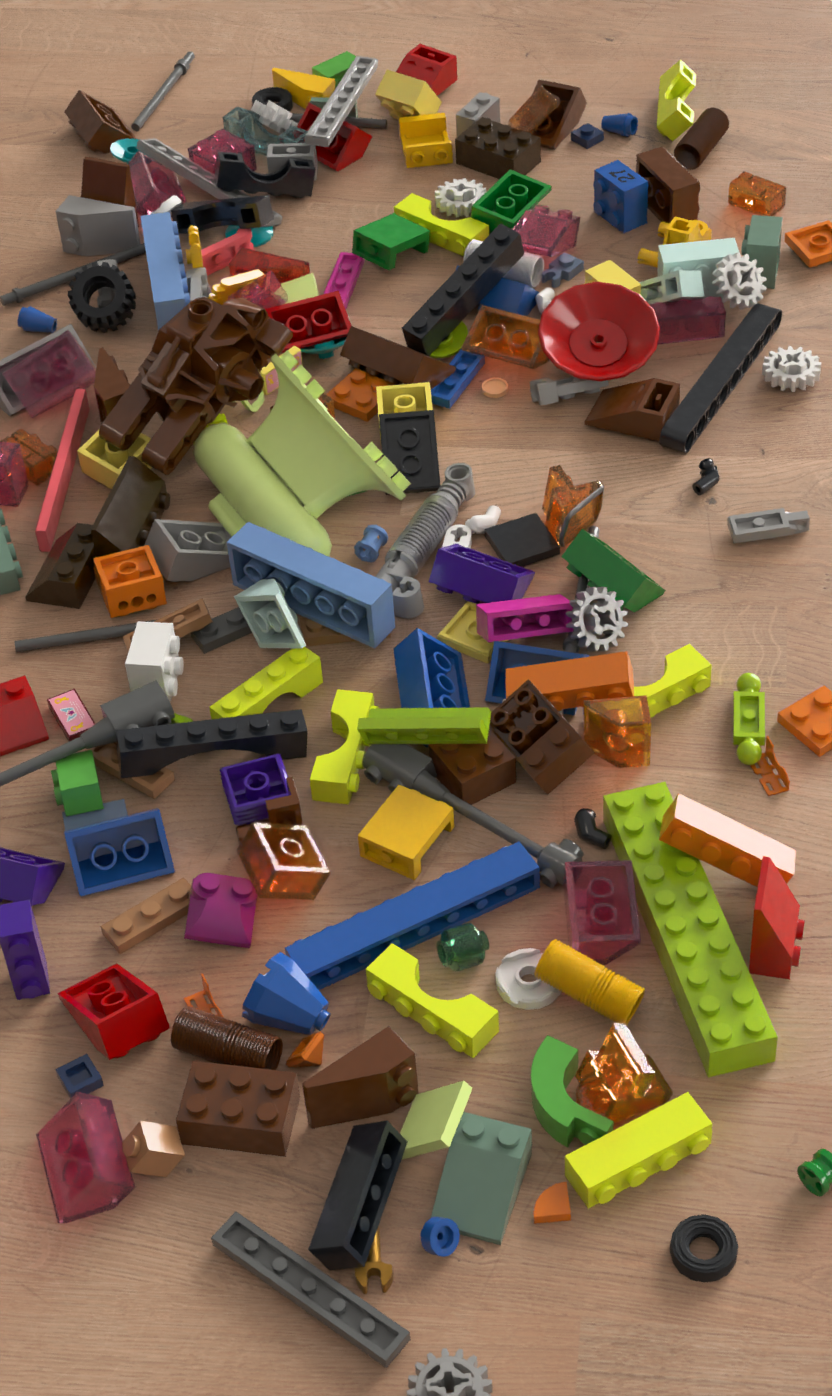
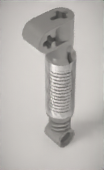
M455 463L446 468L444 472L445 481L436 493L426 498L387 552L385 564L375 576L392 584L394 616L409 619L420 615L424 610L420 583L414 577L442 540L447 529L456 520L458 508L463 502L470 500L475 495L472 468L468 464Z

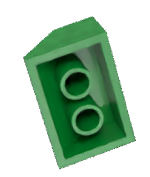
M509 170L472 205L471 218L488 224L489 235L500 223L512 229L552 190V186Z
M581 529L561 556L569 563L566 568L579 578L585 575L590 579L587 583L588 586L596 588L607 587V592L615 591V600L624 601L620 607L621 611L627 608L635 613L662 596L666 591L604 541L584 529Z

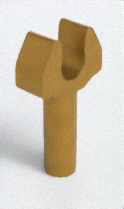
M379 1226L365 1266L355 1268L356 1284L363 1294L368 1293V1279L371 1276L376 1275L381 1278L383 1293L388 1291L393 1282L392 1265L381 1261Z

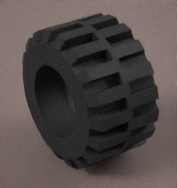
M95 262L92 263L91 268H88L87 265L82 267L83 272L81 274L76 272L74 275L76 280L70 281L69 284L71 290L68 291V297L73 312L85 327L89 326L95 332L99 328L102 333H108V328H111L112 331L118 330L117 325L119 324L122 326L126 325L125 319L127 317L131 319L133 316L131 309H136L134 301L136 294L126 274L115 265L110 267L107 262H102V266ZM104 287L115 290L114 299L107 306L95 308L89 305L90 298L96 290Z

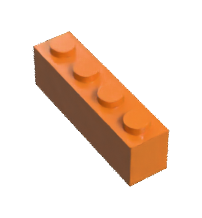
M627 651L506 669V699L529 679L557 711L576 707H591L604 703H620L625 700L634 699L633 667Z
M679 793L663 815L660 841L757 888L763 856L771 858L786 884L794 875L796 850Z

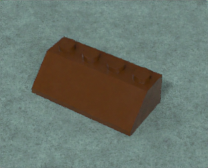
M353 326L349 329L340 356L350 359L348 365L361 370L366 366L367 373L381 377L383 373L385 374L384 380L399 385L400 381L403 384L430 382V389H433L452 375L457 368Z

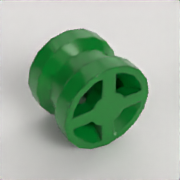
M819 1149L813 1154L811 1162L805 1161L797 1168L801 1182L816 1196H823L827 1193L829 1185L832 1183V1153L826 1149Z

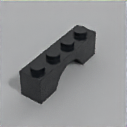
M218 151L214 179L216 187L226 192L244 190V192L249 194L267 192L272 196L289 194L295 198H304L305 196H312L315 167L312 160L288 158L285 165L278 171L270 174H260L254 172L245 164L241 153Z
M270 195L185 202L171 210L173 221H177L178 234L188 233L190 226H196L198 232L226 225H237L240 229L263 227L274 220Z

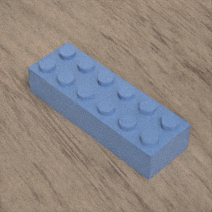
M170 212L140 216L158 331L190 303L177 221H171Z
M247 522L227 541L234 586L245 590L261 579H275L283 587L285 592L284 598L295 613L374 649L395 628L391 583L250 522Z

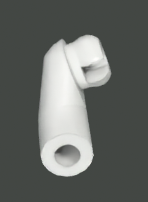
M545 288L535 297L540 314H542L555 296L552 288Z
M489 506L485 515L472 516L471 519L465 522V525L470 528L471 534H485V529L496 526L501 510L497 506Z

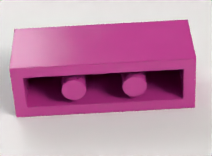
M561 594L476 604L477 633L487 642L572 632L573 628L566 627V624L572 622V618L568 617L566 612L573 611V607L569 603L570 600Z

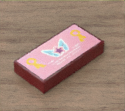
M75 689L47 699L50 711L69 742L80 737L82 733L95 725L94 720Z

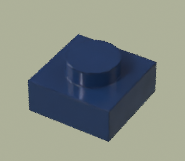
M589 123L571 132V141L586 149L604 140V132Z
M88 1054L55 1069L58 1079L72 1102L104 1086L102 1077Z

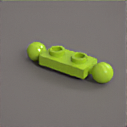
M744 673L737 680L736 686L738 691L733 693V745H739L737 748L739 761L745 765H753L762 756L760 746H765V692H759L761 681L757 675Z

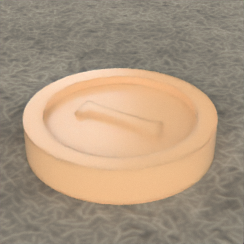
M489 378L482 383V393L489 398H500L508 392V383L502 378Z

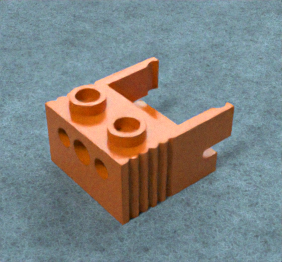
M149 545L93 558L96 582L110 618L126 616L130 613L154 609L157 606L167 604L163 577Z

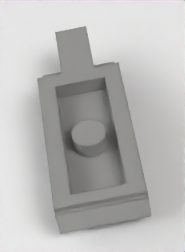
M784 508L727 517V525L734 544L809 531L810 523L807 510L791 513L785 512Z

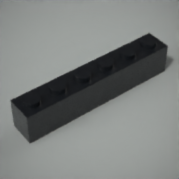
M501 223L402 327L408 348L428 356L433 353L524 255L520 233Z

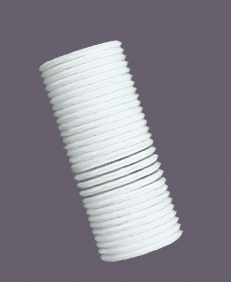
M473 239L469 242L464 253L463 262L483 241ZM524 252L520 260L503 278L535 288L542 278L544 260L542 256Z

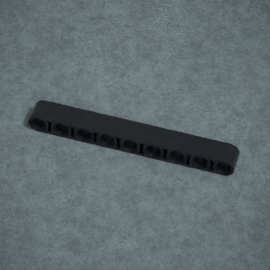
M759 303L751 308L663 426L659 438L661 446L683 453L689 452L779 328L782 319L781 309Z

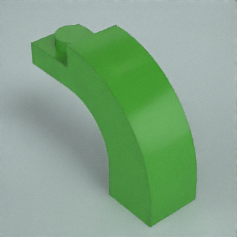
M547 1035L538 1048L531 1067V1096L535 1115L545 1131L560 1144L568 1148L574 1137H576L584 1145H587L614 1130V1121L577 1104L570 1098L566 1088L578 1071V1049Z

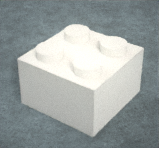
M137 622L125 662L130 692L153 681H157L170 702L172 696L177 695V677L183 673L184 661L183 657H179L178 654L180 638L175 636L173 623Z

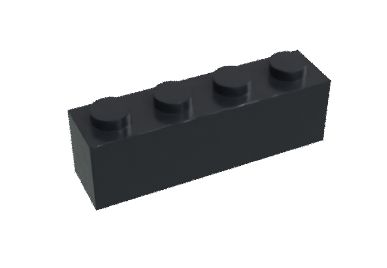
M388 1120L354 1125L308 1248L329 1271L361 1268L365 1266L407 1145L405 1138Z

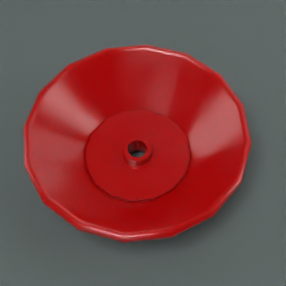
M604 282L576 285L555 296L542 312L538 328L542 351L556 368L578 379L600 382L623 378L643 367L657 349L660 334L655 310L640 294L622 285Z

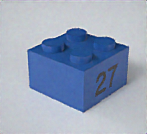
M619 160L595 169L593 183L594 212L622 233L646 224L648 181Z

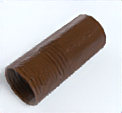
M718 108L706 109L674 149L675 159L686 169L698 168L729 128L727 115Z
M190 1006L184 1007L177 1015L170 1039L174 1049L217 1064H235V1066L270 1070L277 1069L283 1049L282 1039L279 1036H274L244 1024L241 1025L240 1023Z

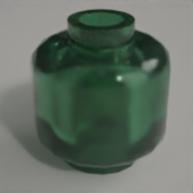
M465 923L444 930L440 940L436 943V948L441 963L445 967L449 966L450 969L456 972L482 964L485 959L486 950L489 949V941L483 930L479 931L472 923Z

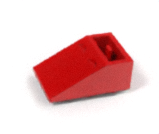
M419 44L405 55L396 72L426 81L438 96L458 80L457 56Z

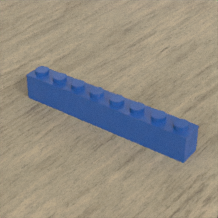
M516 842L508 847H502L497 852L486 857L474 860L453 872L445 873L422 886H416L411 891L400 896L385 900L382 904L367 911L359 912L334 926H328L314 935L297 940L292 945L285 947V954L292 958L315 987L321 990L366 969L392 943L405 951L539 889L540 867L521 842Z

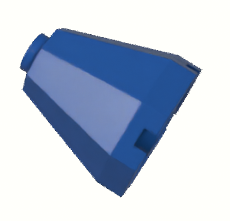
M279 952L271 957L265 965L271 970L265 973V975L259 973L254 980L243 1003L242 1009L245 1011L242 1012V1017L254 1024L307 1035L312 1034L316 1029L321 1031L331 1015L327 1011L329 1002L293 959Z

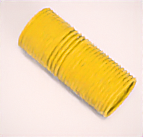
M557 939L552 940L547 946L534 972L535 978L538 977V980L541 979L544 983L547 982V985L550 984L556 990L559 989L565 995L568 994L577 1002L584 1003V1006L591 1007V1010L598 1011V1014L601 1013L604 1017L607 1016V1019L610 1018V1020H613L616 1024L619 1023V1026L622 1025V1027L627 1026L645 993V989L638 986V984L636 985L629 981V979L623 978L619 973L616 974L615 971L612 972L611 969L608 970V967L605 968L604 965L602 966L599 962L596 963L590 957L587 958V955L584 956L581 952L578 953V950L575 951L572 947L569 948V945L566 946V944L560 943V940L557 941Z

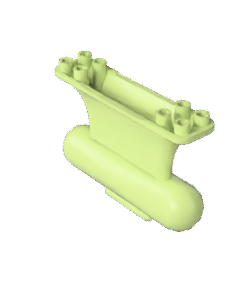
M287 350L280 357L276 353L271 357L278 375V395L271 412L257 430L247 439L239 429L229 424H212L202 430L195 440L193 454L200 469L220 492L209 502L208 508L231 537L247 522H250L329 557L332 544L325 528L317 520L320 515L341 499L365 490L383 491L401 501L406 497L403 491L411 483L400 471L392 479L390 478L398 469L385 455L375 463L383 453L372 441L362 449L346 433L318 399L325 392L322 386L315 379L307 386L305 385L312 376L301 364L294 371L291 370L298 361Z

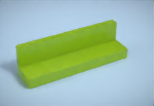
M488 707L374 708L369 710L368 718H359L357 730L365 744H487L491 711Z

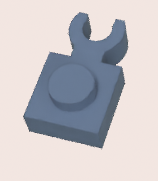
M565 252L549 264V269L542 272V283L552 280V287L556 288L561 284L562 279L570 281L584 270V261Z

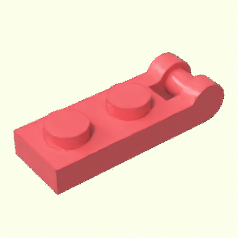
M250 228L238 229L236 234L201 250L203 266L207 270V276L254 253V245L250 241L252 239V230Z

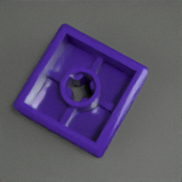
M280 754L220 768L222 785L235 825L250 824L256 820L268 818L266 800L289 796L286 780L288 775Z

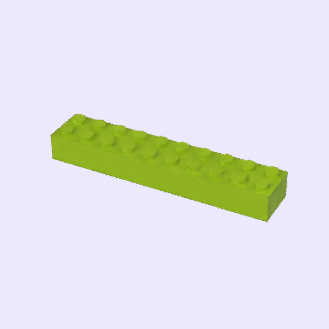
M666 782L603 795V822L607 832L612 836V844L708 1078L775 1062L778 1036L701 861L659 840L663 815L674 801Z

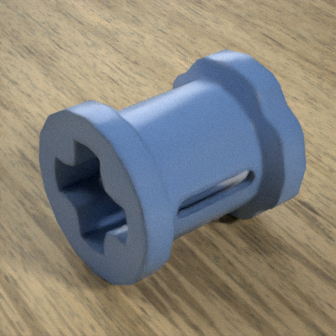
M368 525L364 530L363 539L356 543L354 549L356 556L362 561L374 562L379 556L378 551L380 547L387 543L388 534L380 526Z

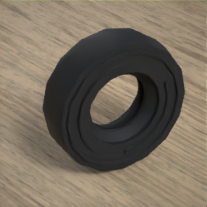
M279 87L261 89L252 97V106L255 100L264 105H267L270 100L271 102H277L275 104L289 112L293 107L291 93Z
M695 1215L681 1221L673 1231L670 1253L673 1264L681 1274L694 1281L712 1282L725 1277L736 1264L738 1243L734 1231L726 1222L715 1216ZM706 1237L715 1241L719 1251L713 1258L703 1260L695 1257L691 1253L689 1246L696 1238Z

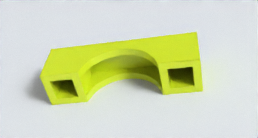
M679 60L660 76L656 127L663 136H667L672 141L694 123V111L684 101L696 86V74L682 60Z
M413 193L394 206V214L430 230L429 242L461 256H464L470 241L473 239L484 241L489 236V225L471 217L449 221L433 216L431 201Z
M688 644L665 656L664 676L660 680L647 686L634 687L633 700L593 705L590 707V716L612 737L710 687L712 665L691 644Z
M306 647L290 649L209 707L211 719L263 714L264 710L274 699L288 692H293L298 697L303 698L323 683L320 657Z
M337 689L331 708L332 728L334 733L340 735L346 741L336 751L316 757L310 776L313 801L349 805L352 793H357L360 781L358 772L359 769H364L363 758L366 753L365 748L366 746H371V744H365L357 730L359 718H368L370 709L379 708L374 706L373 693Z
M393 943L366 968L367 988L376 999L385 1000L394 1006L402 1016L411 1017L420 1023L428 1033L436 1034L446 1040L457 1052H464L471 1058H474L499 1032L498 1010L473 994L454 1000H442L431 997L423 992L418 986L420 981L418 959Z

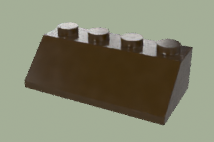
M129 456L91 528L96 558L144 546L154 519H161L164 510L169 508L170 494L166 491L165 481L135 456Z

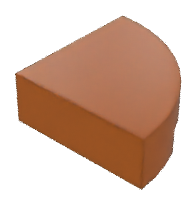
M567 1181L550 1186L538 1197L534 1207V1224L571 1221Z

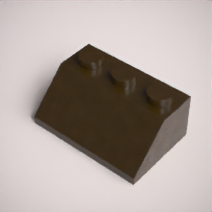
M77 523L55 541L25 596L26 601L76 609L81 608L96 578L93 558H96L91 533L93 525Z

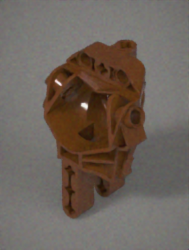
M206 297L194 299L159 329L151 352L138 368L140 373L103 421L99 429V437L120 450L126 451L157 412L163 423L144 448L141 459L145 464L165 475H169L177 467L202 430H204L207 424L212 423L225 405L234 408L237 405L236 401L254 400L258 397L264 385V380L260 374L262 368L268 365L267 359H270L275 353L278 356L281 354L293 337L292 331L284 324L269 318L264 308L244 298H235L226 301L223 305Z

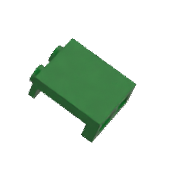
M393 213L353 231L352 253L389 271L395 268L396 254L404 250L413 248L423 254L427 253L429 250L430 230Z

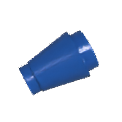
M631 113L609 115L602 118L601 126L603 130L629 137L636 133L638 119Z
M29 306L28 308H21L17 324L24 331L54 333L57 328V319Z

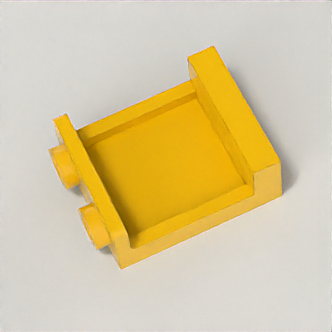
M445 112L399 118L400 141L406 168L453 163L452 142L447 134Z
M398 785L358 834L360 857L412 880H416L421 873V858L443 830L451 832L455 827L454 808L443 801H437L425 796L417 790Z

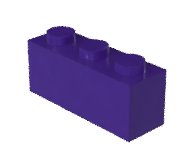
M30 899L0 905V944L16 999L36 998L41 995L50 994L47 961Z

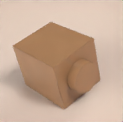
M139 1121L122 1142L123 1153L131 1173L167 1177L185 1156L176 1126Z

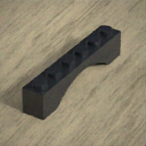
M302 709L116 730L117 759L121 779L153 775L165 766L182 758L214 750H242L265 756L280 754L282 760L307 757L308 730Z

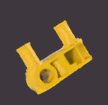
M674 217L670 223L662 221L658 227V237L664 238L663 245L711 240V228H708V225L700 220ZM641 248L637 258L641 260L637 261L638 264L658 268V252Z

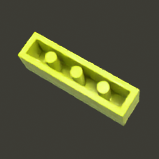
M689 1092L565 1155V1177L588 1209L598 1203H607L617 1193L630 1186L637 1187L649 1176L660 1170L667 1171L673 1168L679 1160L691 1154L696 1155L703 1152L711 1144L713 1123Z

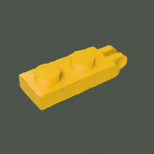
M190 226L188 228L190 249H185L187 264H192L193 268L204 267L198 228Z
M258 269L222 279L220 284L213 285L212 293L209 294L208 298L223 305L226 301L235 298L245 299L256 296L265 275Z

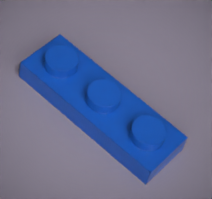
M461 348L449 363L457 367L455 372L431 389L432 404L450 409L485 364L484 354Z

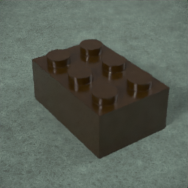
M482 117L455 139L456 164L497 179H501L509 170L526 175L541 162V137Z

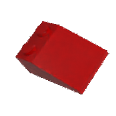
M763 856L754 907L749 972L750 974L790 980L791 967L799 966L801 946H795V940L803 939L805 920L798 919L799 903L771 858Z
M117 963L58 993L59 999L94 1047L109 1060L125 1056L130 1052V1049L143 1042L153 1041L160 1036V1033L170 1029L158 993Z

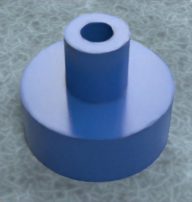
M432 1217L424 1224L421 1230V1243L429 1254L441 1257L449 1256L458 1246L460 1234L458 1226L453 1220L443 1217Z

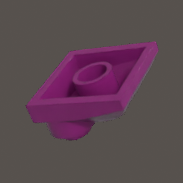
M202 873L193 878L184 939L250 948L258 896L257 886L246 878L214 873Z

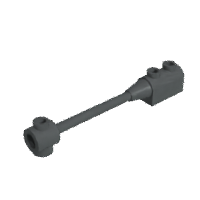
M153 681L100 705L103 714L102 720L82 733L80 737L1 772L0 787L84 748L90 749L116 743V730L171 724V719L175 718L168 697L158 682Z
M372 744L366 751L363 758V766L366 769L364 774L371 782L379 784L384 779L390 783L388 789L391 792L398 785L417 790L425 796L445 802L453 807L455 811L511 844L520 841L527 852L537 858V865L540 867V880L550 888H554L557 883L567 887L578 877L583 865L582 857L584 853L573 841L563 839L559 845L552 842L546 847H542L451 794L450 790L436 779L437 773L432 758L407 744Z

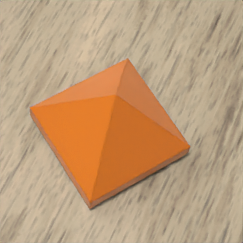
M320 1031L304 1037L286 1060V1065L288 1067L322 1065L324 1034Z

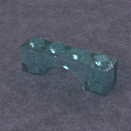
M238 106L223 116L226 142L267 156L268 144L305 143V135L308 132L307 130L291 126L281 135L276 136L262 126L255 112Z

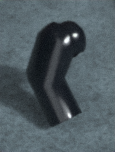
M710 458L704 459L699 463L701 479L693 484V490L698 495H702L711 489L720 479L718 468Z
M580 809L574 818L579 838L602 849H606L610 844L611 834L596 828V814L592 809Z

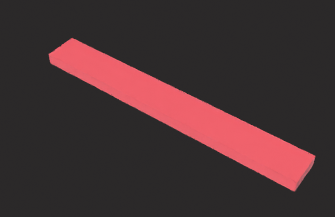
M76 389L36 526L35 533L41 552H50L72 476L78 454L77 450L80 447L90 410L86 389Z

